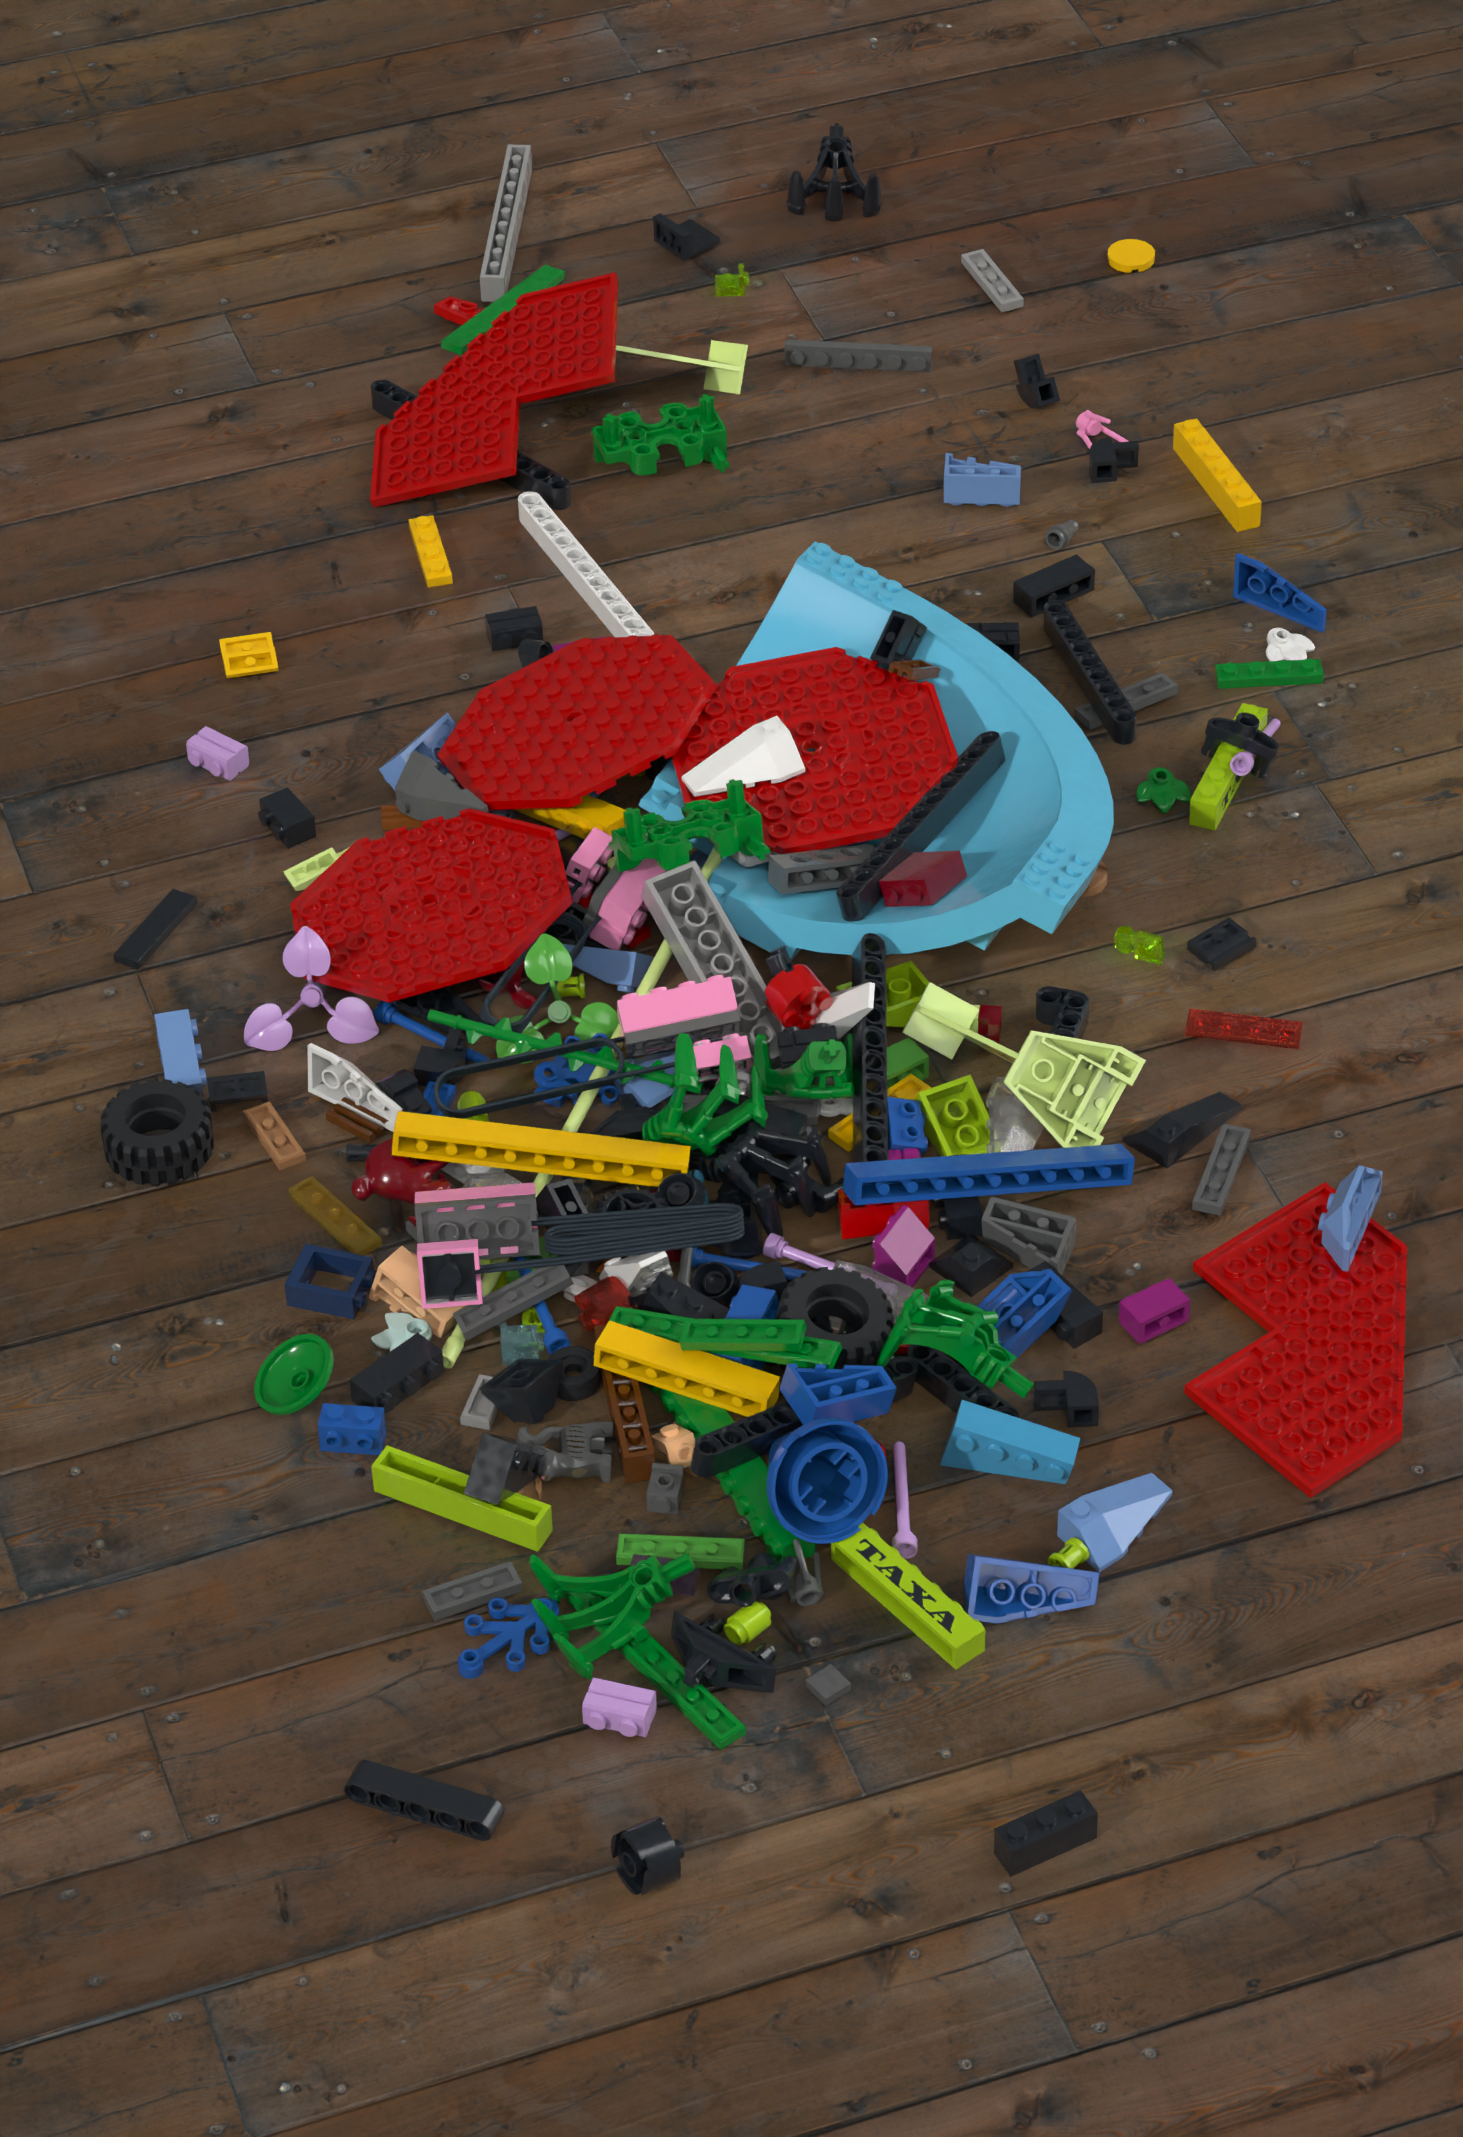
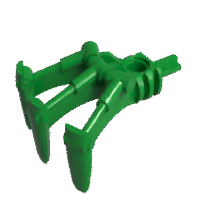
M679 1033L675 1049L674 1081H676L674 1092L667 1106L643 1124L642 1140L691 1146L690 1150L699 1148L704 1155L710 1156L716 1151L717 1144L729 1137L732 1131L753 1118L762 1127H765L768 1113L765 1110L758 1069L755 1066L750 1068L749 1098L728 1113L712 1118L713 1113L725 1098L739 1104L740 1088L738 1087L734 1056L730 1047L722 1045L720 1049L719 1082L699 1104L682 1113V1103L686 1089L698 1090L699 1077L692 1040L689 1034Z
M758 1034L756 1036L753 1065L760 1074L763 1096H774L776 1090L788 1097L801 1099L853 1098L852 1034L847 1035L845 1045L840 1041H835V1039L811 1042L802 1057L795 1064L779 1071L772 1069L766 1035ZM833 1076L835 1084H831V1086L826 1084V1077Z
M940 1280L936 1286L931 1287L930 1295L925 1305V1299L922 1295L923 1289H916L904 1301L903 1308L896 1317L895 1324L877 1359L876 1366L884 1368L900 1345H922L937 1349L955 1358L969 1371L971 1376L977 1378L991 1390L1002 1382L1025 1399L1033 1389L1034 1383L1012 1368L1017 1357L998 1343L997 1329L994 1327L998 1323L997 1313L995 1311H985L971 1303H964L954 1298L952 1287L955 1283L953 1281Z
M689 1553L664 1565H661L658 1559L652 1555L647 1560L643 1559L637 1562V1565H632L614 1574L596 1577H572L556 1574L537 1555L532 1554L529 1561L532 1571L547 1591V1596L558 1604L561 1603L564 1591L591 1593L592 1596L608 1597L584 1610L558 1616L540 1600L532 1599L535 1612L570 1663V1667L583 1678L592 1680L594 1677L591 1674L594 1666L591 1662L612 1649L617 1650L633 1639L637 1642L643 1641L648 1635V1630L643 1624L649 1619L654 1604H659L666 1597L673 1596L669 1582L691 1572L696 1567ZM611 1624L598 1637L576 1649L568 1641L570 1638L569 1631L593 1625L599 1627Z

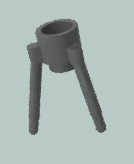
M794 1539L793 1543L801 1574L794 1578L793 1586L790 1585L786 1592L790 1602L797 1601L801 1606H812L819 1602L824 1595L821 1585L820 1555L818 1552L813 1555V1577L808 1573L799 1539Z

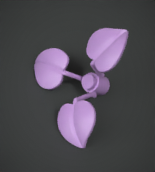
M303 926L289 941L283 952V964L287 971L295 977L307 976L308 983L301 992V999L283 1015L280 1007L274 1003H266L256 1008L245 1025L244 1042L247 1046L266 1051L282 1049L290 1042L293 1033L292 1025L286 1019L304 1004L308 1007H316L322 1004L333 1015L327 1023V1030L333 1038L343 1043L355 1044L370 1040L379 1033V1028L369 1005L358 997L351 996L341 999L336 1005V1010H333L329 1005L327 999L324 998V987L320 983L314 982L312 975L322 976L327 973L331 963L330 952L325 942L314 930Z

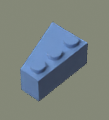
M946 453L944 503L952 505L968 503L978 506L1000 504L1006 507L1020 505L1021 466L990 461L989 465L976 463V458L967 457V461L953 459V454Z

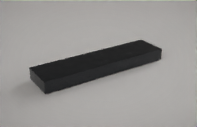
M172 889L113 954L114 961L139 969L196 906V896Z

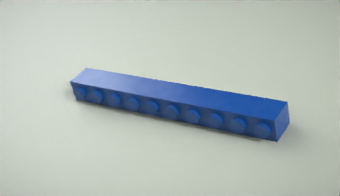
M1122 1144L845 1163L843 1191L854 1205L1132 1185L1135 1158Z

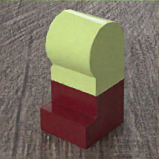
M972 1005L978 1008L979 1011L969 1030L999 1044L1002 1026V1006Z

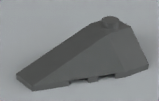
M416 751L410 754L395 786L396 806L399 812L422 821L443 816L444 820L460 816L459 811L468 808L489 813L488 806L467 788L461 790L454 783L452 775L449 773L442 774L437 769L438 764L433 759Z

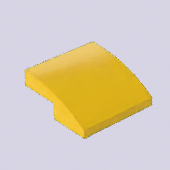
M271 632L219 639L226 678L279 671Z

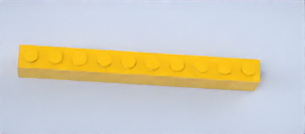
M398 1111L393 1131L392 1155L658 1187L663 1179L675 1173L688 1174L691 1146Z

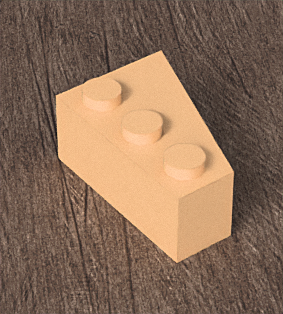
M404 1246L399 1247L378 1266L368 1297L374 1302L381 1299L390 1304V1310L394 1313L403 1311L410 1314L413 1318L425 1320L431 1327L432 1334L439 1338H442L457 1324L453 1313L468 1306L422 1309L418 1258L415 1253L408 1251Z

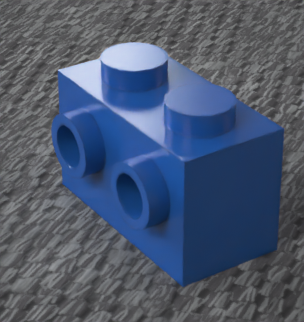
M887 1097L888 1150L900 1149L903 1151L907 1148H918L921 1157L927 1151L928 1139L924 1137L925 1115L921 1113L920 1101Z
M323 1403L318 1422L320 1451L380 1455L386 1437L384 1408Z

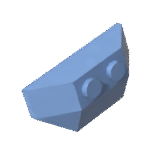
M1359 1165L1340 1182L1336 1193L1330 1194L1327 1203L1328 1212L1321 1214L1318 1230L1322 1231V1244L1343 1271L1348 1272L1379 1199L1383 1171Z

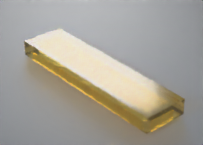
M313 1176L288 1189L289 1197L351 1253L365 1256L382 1246V1238Z

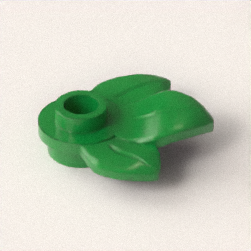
M1162 767L1152 769L1148 773L1147 780L1139 784L1136 790L1138 802L1152 800L1154 805L1165 814L1171 809L1175 800L1190 802L1191 798L1188 786L1183 781L1175 779L1171 771Z

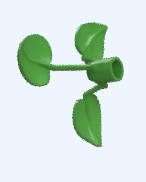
M548 934L540 935L525 957V972L537 984L550 982L555 1001L548 1008L549 1017L534 1026L530 1021L522 1034L544 1040L543 1035L537 1031L539 1028L552 1021L562 1024L571 1019L579 1023L574 1035L580 1041L592 1039L597 1033H603L611 1039L619 1024L616 1011L608 1004L595 1002L583 1009L581 1018L573 1015L571 1006L567 1002L561 1001L555 985V981H565L570 977L573 967L571 956L559 940ZM525 1015L510 1018V1023L520 1021ZM497 1040V1058L518 1054L516 1044Z

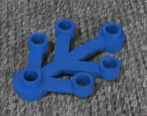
M597 1033L593 1036V1038L609 1039L603 1033ZM568 1036L563 1044L577 1042L580 1039L576 1036ZM604 1046L588 1049L587 1052L597 1054ZM556 1056L552 1062H542L536 1067L534 1079L539 1087L549 1090L571 1085L566 1080L575 1079L579 1083L588 1081L596 1066L585 1063L577 1072H572L570 1067L562 1068L568 1058ZM544 1072H551L554 1076L551 1078L547 1077ZM609 1085L601 1087L597 1096L601 1098L604 1104L613 1105L619 1097V1091L616 1087ZM582 1092L566 1096L573 1100L575 1105L578 1100L577 1096L581 1095ZM605 1093H612L614 1095V1098H607Z
M494 1598L489 1602L490 1617L493 1619H503L506 1616L523 1617L517 1622L483 1621L482 1617L476 1614L467 1616L464 1620L466 1634L470 1636H478L480 1634L498 1635L477 1650H464L458 1657V1671L464 1678L473 1679L479 1677L484 1671L483 1661L510 1642L511 1649L506 1654V1666L513 1672L523 1670L526 1665L525 1654L523 1653L525 1632L533 1626H536L535 1634L530 1638L531 1651L538 1655L547 1653L550 1649L548 1629L535 1612L533 1603L531 1602L529 1605L507 1604V1601L503 1598ZM538 1598L556 1616L559 1615V1606L554 1600Z

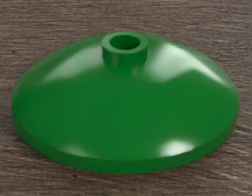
M302 1334L292 1337L276 1347L265 1359L256 1376L254 1394L258 1404L266 1412L273 1415L291 1414L311 1404L322 1393L332 1373L334 1356L330 1345L318 1335Z

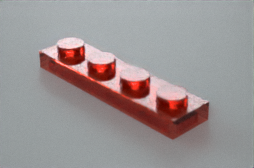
M1190 1008L1185 1036L1299 1049L1303 1022Z

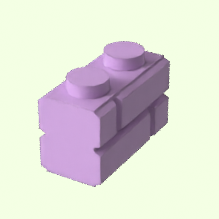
M207 726L201 729L197 735L195 734L187 740V755L190 763L196 767L201 766L209 770L214 776H221L231 781L238 775V772L241 773L249 766V754L246 745Z
M593 1678L582 1705L583 1724H587L596 1730H603L605 1728L619 1731L627 1737L635 1735L646 1737L656 1714V1691Z

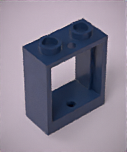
M305 1244L285 1283L287 1306L355 1319L359 1309L365 1307L367 1293L372 1288L377 1271L374 1270L373 1257ZM317 1270L354 1277L348 1292L311 1284Z

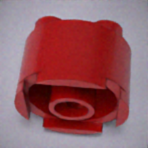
M797 964L792 966L794 970L788 973L783 970L769 982L764 992V995L767 997L764 1003L785 1028L799 1027L801 1030L811 1029V1026L816 1024L815 1019L818 1015L831 1007L833 998L830 996L829 990L808 966Z

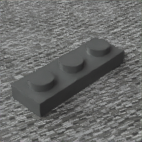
M509 1561L423 1590L422 1596L433 1620L436 1621L489 1603L494 1598H504L523 1591V1585L513 1564Z

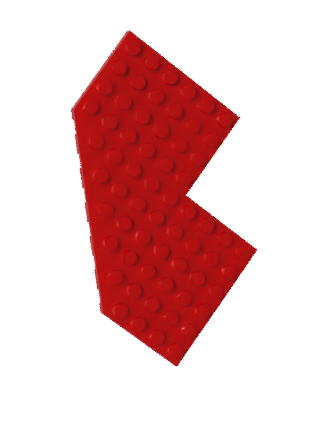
M616 272L522 294L515 300L517 305L509 312L504 311L491 323L493 327L485 334L480 333L467 345L468 350L461 357L456 355L442 368L444 372L436 380L431 378L418 390L419 396L412 402H405L394 413L395 418L387 425L382 424L377 428L370 496L373 507L516 475L520 404L615 382L619 281Z
M1326 1182L1193 1262V1271L1269 1333L1185 1384L1184 1394L1309 1498L1319 1494L1401 1441L1403 1427L1407 1245L1370 1218L1348 1272L1341 1270L1323 1246L1322 1231L1318 1230L1321 1214L1328 1212L1327 1203L1331 1193H1336V1190Z

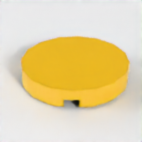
M1138 239L1120 240L1108 248L1109 264L1117 271L1132 273V270L1137 269L1138 272H1143L1154 264L1155 250L1152 245Z

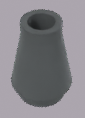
M1069 519L1066 522L1051 526L1045 536L1048 546L1056 550L1066 548L1079 530L1077 522Z

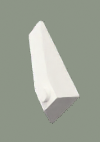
M775 716L747 729L684 774L682 781L694 797L727 791L726 783H729L731 779L735 781L742 780L746 788L755 787V782L771 780V784L782 782L804 773L805 767L790 731L779 717Z
M868 982L831 993L830 996L833 998V1004L818 1015L815 1019L816 1023H827L828 1026L835 1025L838 1041L873 1009L875 983Z
M665 1251L628 1256L622 1260L620 1257L613 1258L604 1264L605 1268L599 1278L616 1307L625 1304V1298L628 1296L636 1297L647 1292V1288L652 1286L660 1272L670 1277L673 1276V1272L669 1265L667 1254Z

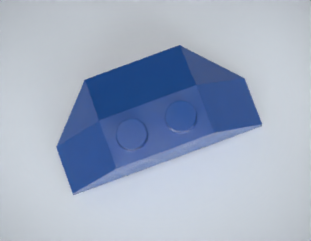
M1051 1269L1010 1274L977 1307L985 1311H995L997 1313L998 1323L994 1327L997 1329L998 1343L1018 1358L1056 1322L1072 1290Z

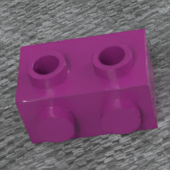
M1170 1278L1153 1284L1149 1288L1119 1301V1323L1139 1344L1189 1321L1190 1299Z

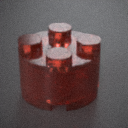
M615 1276L604 1278L575 1296V1301L582 1311V1314L578 1316L579 1321L587 1331L590 1329L594 1331V1326L607 1325L616 1306L638 1309L637 1305L631 1307L627 1299L631 1294Z

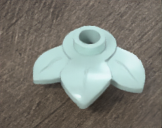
M386 1313L385 1320L389 1329L372 1336L371 1340L377 1347L392 1351L416 1333L430 1340L432 1330L425 1320L413 1318L410 1314Z

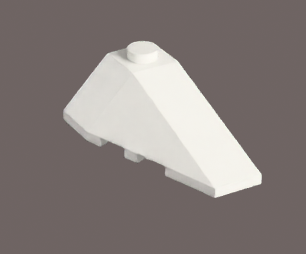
M310 1043L307 1046L308 1092L333 1104L338 1103L393 1132L398 1111L403 1112V1109L353 1063ZM346 1097L355 1102L356 1105H361L388 1121L384 1125L381 1121L341 1101V1099Z

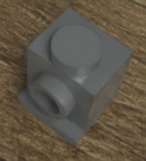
M660 1463L652 1464V1473L646 1494L647 1511L678 1515L684 1491L683 1466Z

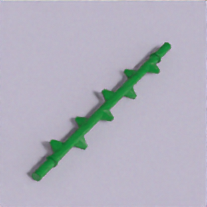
M430 1009L427 1017L429 1021L454 1027L455 1030H466L468 1043L473 1045L483 1035L516 1044L518 1054L529 1052L532 1049L539 1050L562 1045L560 1033L557 1032L546 1040L513 1032L510 1020L506 1017L495 1026L465 1019L461 1015L454 1016ZM604 1046L597 1054L581 1050L558 1055L568 1058L570 1071L577 1072L585 1063L617 1071L619 1066V1060L614 1059L612 1048ZM657 1060L650 1067L661 1065L663 1062ZM624 1062L622 1073L646 1067ZM664 1069L620 1079L621 1084H627L634 1077H639L668 1085L672 1089L676 1086V1081H674L675 1073L673 1075L665 1073ZM698 1082V1090L690 1088L686 1090L701 1094L704 1083Z

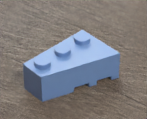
M188 1009L154 1014L164 1079L171 1080L172 1083L176 1084L178 1081L188 1086V1089L192 1087L203 1096L202 1086L207 1085L205 1068L199 1069L198 1061L203 1060L201 1045L200 1043L195 1044L193 1036H198L196 1019L190 1020Z

